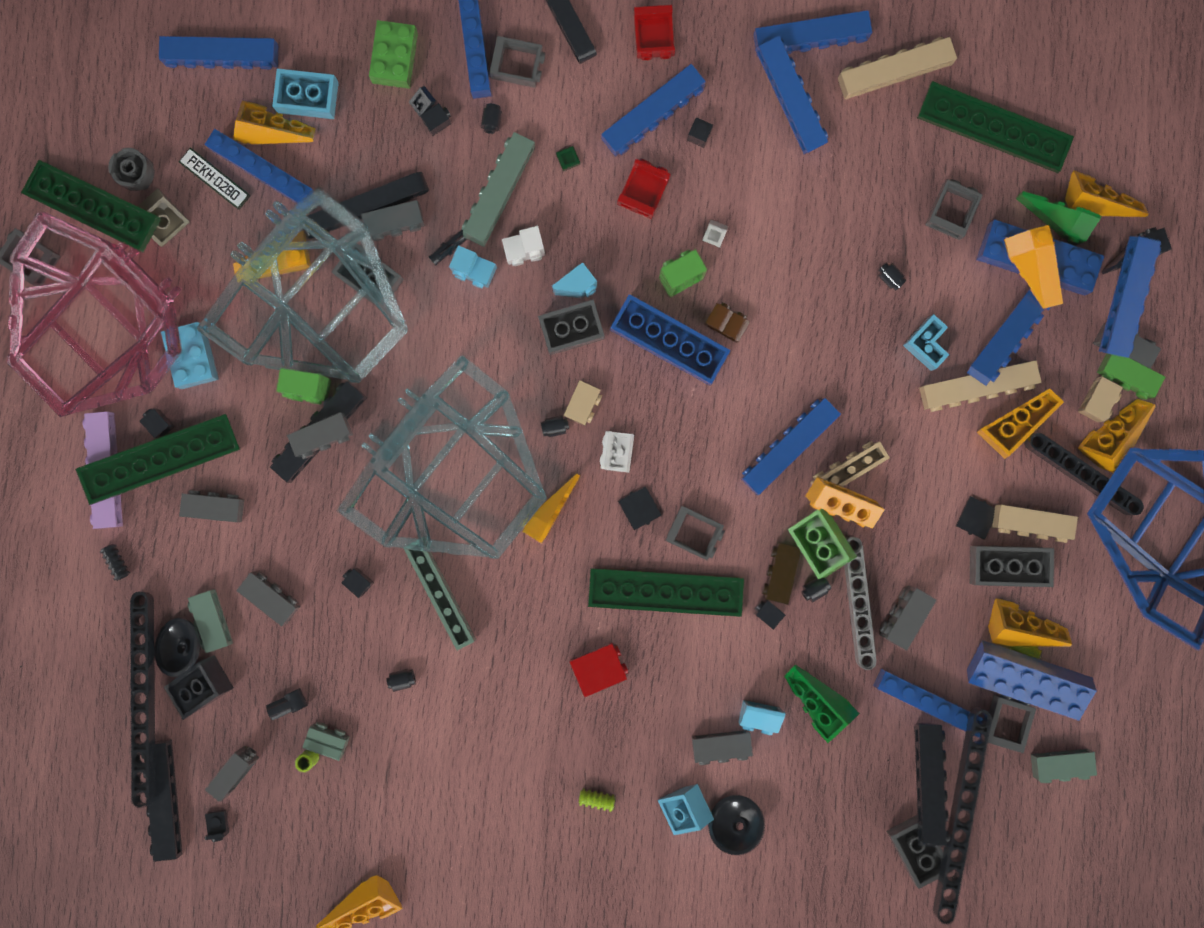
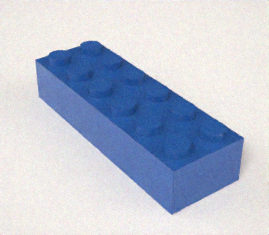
M994 219L987 225L976 260L1019 274L1020 271L1014 263L1012 264L1008 257L1004 239L1028 230ZM1053 239L1061 288L1084 296L1092 293L1104 255Z
M630 294L610 327V331L709 386L712 385L731 351Z
M984 640L981 641L967 668L968 683L1078 721H1080L1097 691L1093 677Z

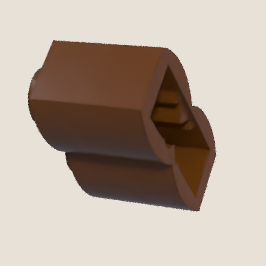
M723 302L721 304L716 303L704 325L738 343L750 323L747 320L748 317L741 312H737V314L730 310L731 307Z

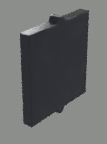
M646 486L634 493L630 492L629 496L618 501L633 530L645 524L649 525L651 521L662 516Z
M969 496L956 527L968 532V535L973 534L985 540L993 523L995 508L988 505L986 501H980Z

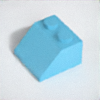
M582 262L552 285L554 294L574 298H584L586 296L589 298L596 292L597 280Z
M743 700L738 723L740 726H743L742 729L754 731V729H759L763 734L773 735V733H779L785 718V712L780 707Z
M698 784L683 787L658 799L674 835L699 831L714 820Z

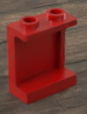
M672 5L634 7L637 59L648 61L656 57L670 59L671 56H675Z
M635 159L627 182L617 200V205L652 220L671 174L664 167L658 166L656 168L650 165L651 163L645 159Z
M611 642L578 658L570 659V665L584 698L627 680L626 674H629L626 664H621L619 656H621L618 645L614 646Z

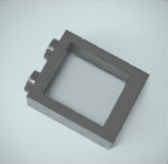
M497 36L490 68L491 79L536 88V83L540 82L542 71L539 70L540 64H544L546 52H543V46ZM505 48L536 55L531 78L500 72Z
M947 179L939 191L925 226L961 240L966 235L983 195L978 193V190L975 188H966L957 180ZM946 191L971 201L961 226L936 216Z
M16 228L8 234L7 241L0 248V264L41 288L61 257ZM22 238L44 252L30 275L25 274L7 262Z
M681 506L665 541L708 561L709 557L713 558L717 548L714 546L717 540L721 541L725 530H722L724 525ZM687 514L716 527L704 553L675 540Z
M1002 694L1000 696L993 695L989 709L992 722L988 743L1024 753L1036 708L1020 700L1019 702L1013 701L1011 697ZM1002 703L1026 710L1017 742L993 735Z
M243 746L230 757L205 791L219 802L224 800L234 791L260 758L256 755L257 752L251 747Z

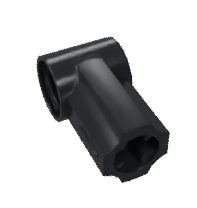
M301 688L266 705V711L272 721L308 706Z

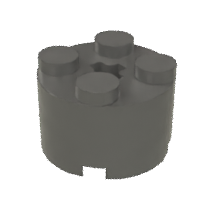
M123 148L118 153H114L108 165L109 172L115 182L130 191L146 190L154 179L155 170L153 163L145 155L133 148Z

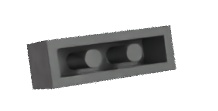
M417 200L361 214L366 235L370 240L373 239V241L383 240L384 236L388 235L392 237L400 236L403 234L402 232L408 230L416 232L425 226L421 207Z
M1106 323L1102 325L1093 342L1098 347H1100ZM1137 333L1133 341L1134 348L1129 358L1151 369L1161 348L1156 346L1154 341L1144 340L1139 337Z
M338 413L288 434L287 437L295 457L306 459L313 456L314 451L320 449L322 452L332 448L331 444L338 442V444L349 441V437L353 433L345 414Z
M189 490L188 494L182 493L179 517L242 522L244 499H238L239 495L227 494L225 498L219 497L220 493L208 492L206 496L200 495L201 491Z
M250 572L236 591L281 627L286 625L300 608L297 605L298 601L294 597L286 596L282 593L283 589L277 584L268 582V577L262 572Z
M748 730L691 736L694 761L699 763V765H708L710 761L717 760L718 763L729 762V759L737 758L738 761H744L753 756L751 735Z

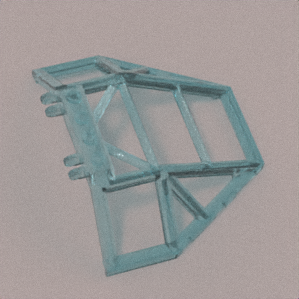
M319 187L289 210L280 202L275 201L272 206L283 217L280 219L276 213L268 209L265 215L276 225L254 251L243 242L237 245L239 250L248 256L247 259L237 251L233 250L230 253L231 257L241 267L198 325L197 330L245 365L253 366V364L275 370H280V368L360 383L408 331L368 227ZM320 205L352 231L337 240L306 214ZM302 228L319 240L291 242ZM361 241L366 255L351 247ZM325 249L283 296L277 257L283 250ZM334 252L362 288L318 334L287 303ZM359 264L373 270L380 290ZM269 266L271 268L275 294L257 281ZM242 286H245L275 309L248 349L215 326ZM367 294L393 328L354 369L325 341V338ZM291 324L332 363L331 366L293 360ZM279 327L281 358L261 355L260 352Z
M461 355L420 397L408 388L405 390L406 394L414 398L416 402L411 406L403 398L397 400L409 411L384 442L373 433L369 435L372 441L380 445L376 451L369 444L363 442L361 446L371 453L372 457L337 508V512L384 547L499 559L547 497L528 449L509 392ZM463 371L494 396L470 420L466 419L439 397ZM502 406L508 425L485 424L484 422ZM436 410L453 422L424 426ZM457 430L413 484L409 449L411 440L420 434ZM466 432L496 461V464L452 517L418 493V490ZM486 435L513 437L525 472ZM401 453L403 456L405 482L388 470ZM503 467L532 494V497L496 542L491 545L459 521ZM374 475H377L406 498L386 531L354 508ZM424 511L469 544L431 540ZM412 513L418 539L397 537Z

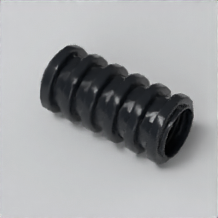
M111 544L102 548L100 554H103L102 558L106 560L105 564L109 566L108 570L112 571L110 574L114 575L113 580L118 581L127 577L130 571L126 570L128 567L124 566L125 561L121 560L122 555L118 554L120 551L116 550V544Z

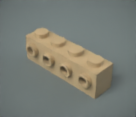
M870 441L862 446L863 450L859 453L854 451L846 456L847 460L840 463V461H837L830 465L831 470L826 473L821 471L813 476L814 480L810 483L813 484L818 476L843 487L890 457L880 441L875 443Z
M995 505L992 528H998V532L1010 534V530L1018 531L1017 535L1029 537V533L1037 534L1036 538L1048 540V537H1056L1055 541L1067 543L1068 539L1075 540L1078 517L1006 505Z

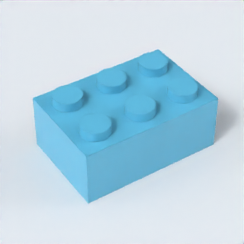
M277 69L272 107L277 113L334 119L339 82L335 75Z
M195 322L161 331L175 388L186 389L219 380L204 324Z

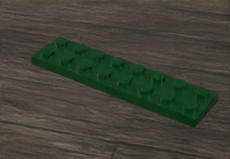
M934 81L929 85L917 119L1055 173L1061 172L1074 139L1072 135Z
M38 160L21 191L23 195L142 253L145 251L161 220L160 217L41 160Z
M224 414L81 466L75 470L89 505H93L239 451L240 447L228 416Z
M591 568L588 607L742 617L744 578Z

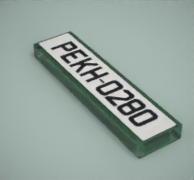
M191 147L179 160L181 165L238 210L250 198V194Z

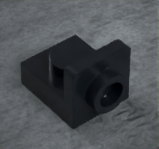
M425 86L420 87L409 101L419 117L436 102Z
M226 810L205 814L207 826L205 840L211 839L212 842L223 840V837L229 833Z

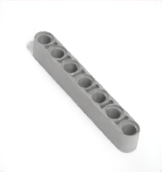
M846 537L848 543L851 540L856 542V548L853 551L857 556L855 559L859 563L858 568L852 570L850 567L851 561L844 565L855 660L861 668L871 670L876 665V652L863 545L857 537ZM858 578L861 581V585L859 588L854 589L852 583ZM857 598L863 599V605L860 608L855 606ZM860 617H864L866 620L865 625L862 627L857 625V620ZM866 636L868 639L865 646H861L859 643L860 638ZM868 655L870 662L867 665H863L862 658Z

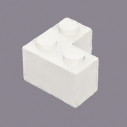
M538 226L519 230L520 235L502 239L509 265L518 266L523 264V261L530 259L532 262L542 259V256H545Z

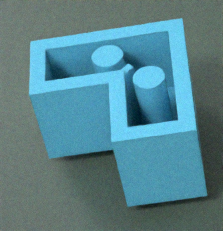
M458 246L449 268L452 274L455 275V278L462 281L466 279L473 281L472 285L482 289L483 286L489 287L497 266L493 262L478 257L475 252Z
M933 314L925 320L903 346L930 371L935 370L950 355L935 342L948 327Z

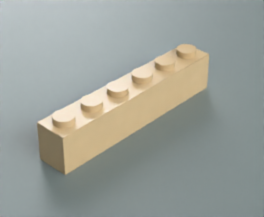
M939 37L927 45L921 43L916 45L914 49L908 51L907 49H902L896 52V55L890 57L889 55L881 56L875 62L865 61L859 67H847L840 73L838 81L846 100L953 65L957 56L950 37L945 39Z
M1037 361L1000 368L998 372L1001 374L994 383L990 381L987 386L969 375L919 387L924 410L931 409V412L942 410V406L948 404L950 408L960 406L961 401L968 400V404L980 401L979 397L983 396L991 399L999 397L998 393L1005 392L1006 395L1017 393V389L1022 387L1024 391L1035 389L1036 384L1042 383Z

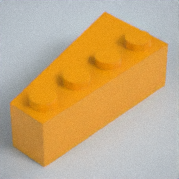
M1048 389L983 427L977 433L1006 459L1064 401L1051 389Z

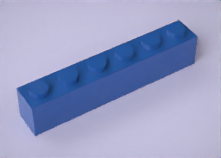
M458 0L473 99L491 97L479 0Z
M869 10L755 28L753 36L755 48L780 36L787 45V54H791L792 51L800 50V52H807L811 48L817 47L819 49H826L830 45L836 44L837 46H845L849 42L854 41L856 43H863L870 38L872 27Z
M159 36V60L169 68H176L179 65L187 68L203 66L213 69L215 66H222L226 69H233L234 67L253 69V67H260L261 69L270 70L272 67H278L279 45L274 38Z
M777 36L759 45L755 51L803 154H806L828 143V134L819 123L820 116L818 112L812 108V99L803 88L804 82L802 77L797 75L794 69L796 65L793 58L787 54L785 41L780 36Z
M690 64L603 132L601 140L615 157L618 154H625L630 149L629 146L632 143H639L645 137V133L649 130L650 132L654 131L660 125L659 122L663 119L668 120L671 118L678 107L680 109L685 107L692 96H699L704 91L706 81L695 67Z
M215 128L204 144L212 152L306 210L317 195L312 188Z
M1129 237L1099 352L1127 358L1132 353L1134 348L1133 341L1139 330L1140 316L1144 312V301L1150 291L1149 283L1155 272L1154 265L1156 258L1160 254L1161 241L1143 237Z
M1031 290L1023 297L967 372L985 386L990 381L995 382L1001 374L998 372L1000 367L1005 368L1012 359L1009 357L1012 352L1017 353L1023 345L1020 343L1023 337L1027 339L1033 332L1032 325L1034 323L1038 325L1045 316L1042 314L1045 309L1041 307Z
M826 398L821 401L817 399L810 406L812 410L809 413H802L796 419L798 423L794 427L790 425L783 432L785 436L780 441L776 439L769 446L771 450L767 454L763 452L756 459L758 463L753 468L749 466L742 472L744 476L741 480L756 495H760L841 415Z
M880 669L873 684L875 688L966 732L970 711ZM977 715V722H981L983 718ZM977 732L974 736L980 738V733Z

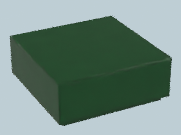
M574 146L556 152L563 172L581 165Z

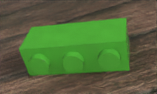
M1106 353L1097 371L1102 377L1111 382L1118 383L1119 386L1123 387V390H1131L1136 393L1137 397L1144 400L1156 397L1165 379V376L1130 358Z

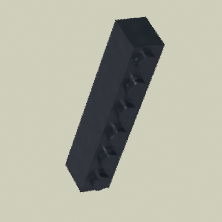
M342 382L336 388L337 393L324 401V407L320 412L316 411L310 417L311 422L307 426L338 413H344L348 420L367 397L350 382ZM288 442L284 447L285 451L273 458L271 461L273 464L270 468L285 482L292 483L318 454L320 449L314 451L313 456L302 459V457H295L290 442Z
M918 724L914 727L918 846L944 847L947 846V842L950 839L949 831L946 830L949 813L945 808V802L948 800V792L945 790L944 784L947 781V771L944 770L946 751L943 750L945 731L942 730V725Z
M172 739L155 741L156 798L146 808V814L150 821L148 835L151 837L150 855L153 856V862L176 860L182 855ZM142 753V754H141V757H142V759H144V762H145V761H146V755H145V753Z

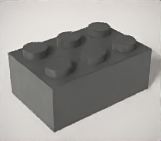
M355 241L331 272L381 310L404 280L401 275Z
M594 300L538 316L550 355L605 339Z
M911 586L902 589L899 594L900 600L889 611L890 617L879 628V631H881L880 636L906 651L937 601L918 588Z
M917 815L886 831L910 878L918 889L938 879L943 851L941 847L918 846Z

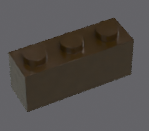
M776 543V546L773 545L771 550L772 564L768 565L766 575L769 576L768 581L764 583L762 588L764 599L789 605L801 550L798 547L782 543Z

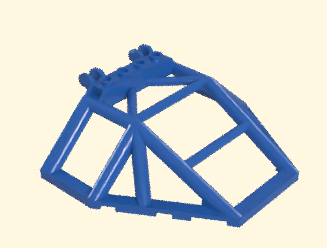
M1130 448L1087 512V515L1142 616L1194 649L1200 650L1204 642V608L1193 633L1156 609L1168 585L1204 607V587L1200 591L1183 581L1184 579L1204 576V568L1177 573L1204 532V517L1169 570H1166L1138 546L1137 543L1175 486L1204 504V489L1160 462L1161 460L1202 462L1204 476V450ZM1137 461L1167 480L1168 483L1130 539L1102 515V512ZM1116 543L1149 571H1131ZM1139 582H1155L1147 600L1138 585Z

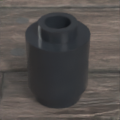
M488 103L483 109L480 127L485 133L494 134L499 131L502 116L499 105Z
M886 262L878 270L880 272L878 277L890 289L893 288L896 291L906 282L905 275L892 262L890 264Z
M563 415L542 421L543 436L554 437L567 434L566 430L569 429L567 418L563 419Z
M825 577L821 579L815 578L802 586L803 591L801 593L806 601L810 600L813 603L827 595L828 591L831 590V586Z
M413 669L392 672L386 678L387 686L393 692L412 688V685H416Z

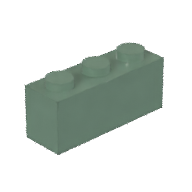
M210 590L189 597L188 609L193 613L194 625L197 631H199L202 649L208 653L233 644L216 590Z
M1090 749L1031 754L1033 777L1040 781V783H1051L1055 779L1071 781V778L1076 777L1081 780L1091 779L1090 776H1097L1095 752Z

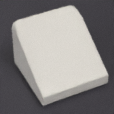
M710 220L702 241L720 247L728 226Z

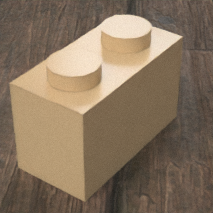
M1104 377L1095 378L1078 412L1097 423L1107 421L1112 415L1113 411L1111 409L1114 403L1116 404L1121 398L1122 394L1120 392L1123 387Z
M579 380L564 417L584 426L587 422L591 423L595 414L592 412L594 405L598 406L602 395H600L601 390Z

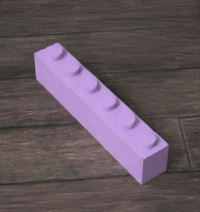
M85 413L82 424L86 432L84 446L87 449V457L85 459L87 465L117 454L114 413ZM121 494L90 505L92 510L90 523L93 525V529L123 527Z

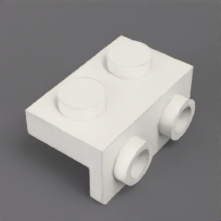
M605 432L602 440L603 454L600 457L601 469L629 473L634 441L633 434Z

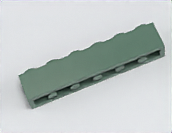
M515 132L512 137L507 138L503 154L500 153L497 157L495 170L490 171L486 187L483 186L480 190L478 203L473 204L469 220L466 219L462 225L461 230H463L464 238L485 247L535 149L534 141Z
M424 538L404 546L403 548L456 650L458 651L473 643L476 638Z

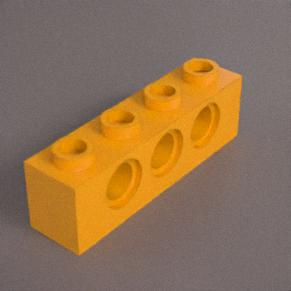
M818 476L806 494L813 508L817 510L822 508L832 516L837 514L845 521L850 522L852 520L863 528L867 526L873 529L885 510L876 500Z

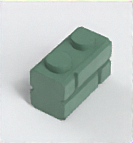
M321 722L312 724L309 727L303 748L339 761L343 757L350 736L345 735L346 732L341 729H328V725Z

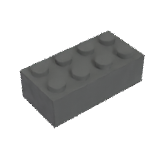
M970 546L969 584L980 586L1054 587V548Z

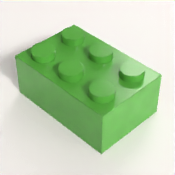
M377 20L369 78L373 84L410 89L418 38L415 25Z
M690 249L679 255V259L675 261L670 259L662 264L663 267L660 271L659 280L669 298L703 280L707 269L696 249L692 252Z
M280 368L276 392L282 393V397L294 401L303 402L304 400L322 405V401L324 402L329 397L331 379L320 374Z
M822 508L788 529L818 579L827 577L857 558L833 517Z

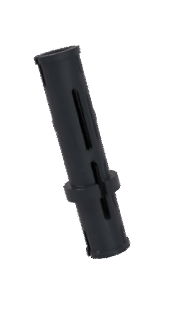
M463 230L457 232L446 243L442 242L440 244L441 247L428 256L435 266L448 255L451 256L452 252L467 240L464 236L461 237Z

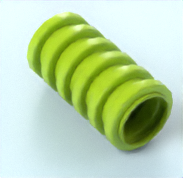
M305 750L295 760L296 769L300 772L309 771L319 761V754Z
M582 788L578 803L580 806L585 804V807L589 805L591 808H603L604 811L609 809V812H612L615 804V795L609 796L608 793L604 795L603 792L599 794L597 791L591 792L589 789L585 791Z

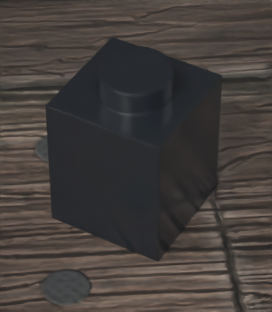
M439 103L420 115L432 136L451 125L449 119L451 114L446 107L442 108Z
M696 117L689 131L687 141L704 148L712 132L713 124Z
M155 408L147 410L139 421L156 439L164 437L175 427L160 409Z
M359 568L347 570L342 576L344 580L341 582L357 598L362 597L374 584Z
M766 599L764 602L760 600L754 608L756 610L754 614L773 630L786 616Z

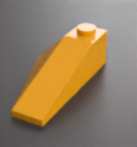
M242 100L235 121L233 140L244 144L313 142L316 129L297 120L289 121L284 119L281 113L273 114L268 112L265 106Z
M1077 171L1071 173L1065 198L1068 208L1076 210V207H1081L1101 216L1147 217L1149 215L1144 203L1125 193L1118 195L1111 186L1106 184L1103 187L1095 183L1096 179Z
M1049 225L1031 229L1004 239L1010 261L1020 271L1019 274L1026 280L1041 307L1045 309L1063 304L1055 247Z
M299 231L285 234L233 263L236 282L240 283L312 268L305 232Z
M1136 399L1122 409L1117 417L1111 421L1108 419L1103 423V427L1097 431L1093 430L1090 432L1078 449L1099 468L1114 473L1128 450L1134 448L1156 407L1155 404Z
M574 475L539 507L530 518L527 516L521 525L524 527L522 532L543 543L580 475Z
M997 598L994 600L988 626L993 643L1006 646L1072 645L1067 628L1048 619L1042 620L1036 617L1035 613L1030 610L1025 612L1019 609V605L1014 602Z
M378 875L372 876L354 889L316 925V928H351L352 924L362 922L366 924L369 923L370 918L379 916L382 919L402 909V904L387 880Z

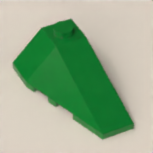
M1022 191L1016 197L1021 204L1072 245H1080L1087 241L1101 219V215L1084 208L1076 207V210L1070 209L1065 206V203L1060 201L1049 203L1046 197Z
M793 666L784 676L795 696L801 699L804 705L802 707L804 712H808L813 722L811 724L827 743L835 738L860 714L846 698L799 666Z

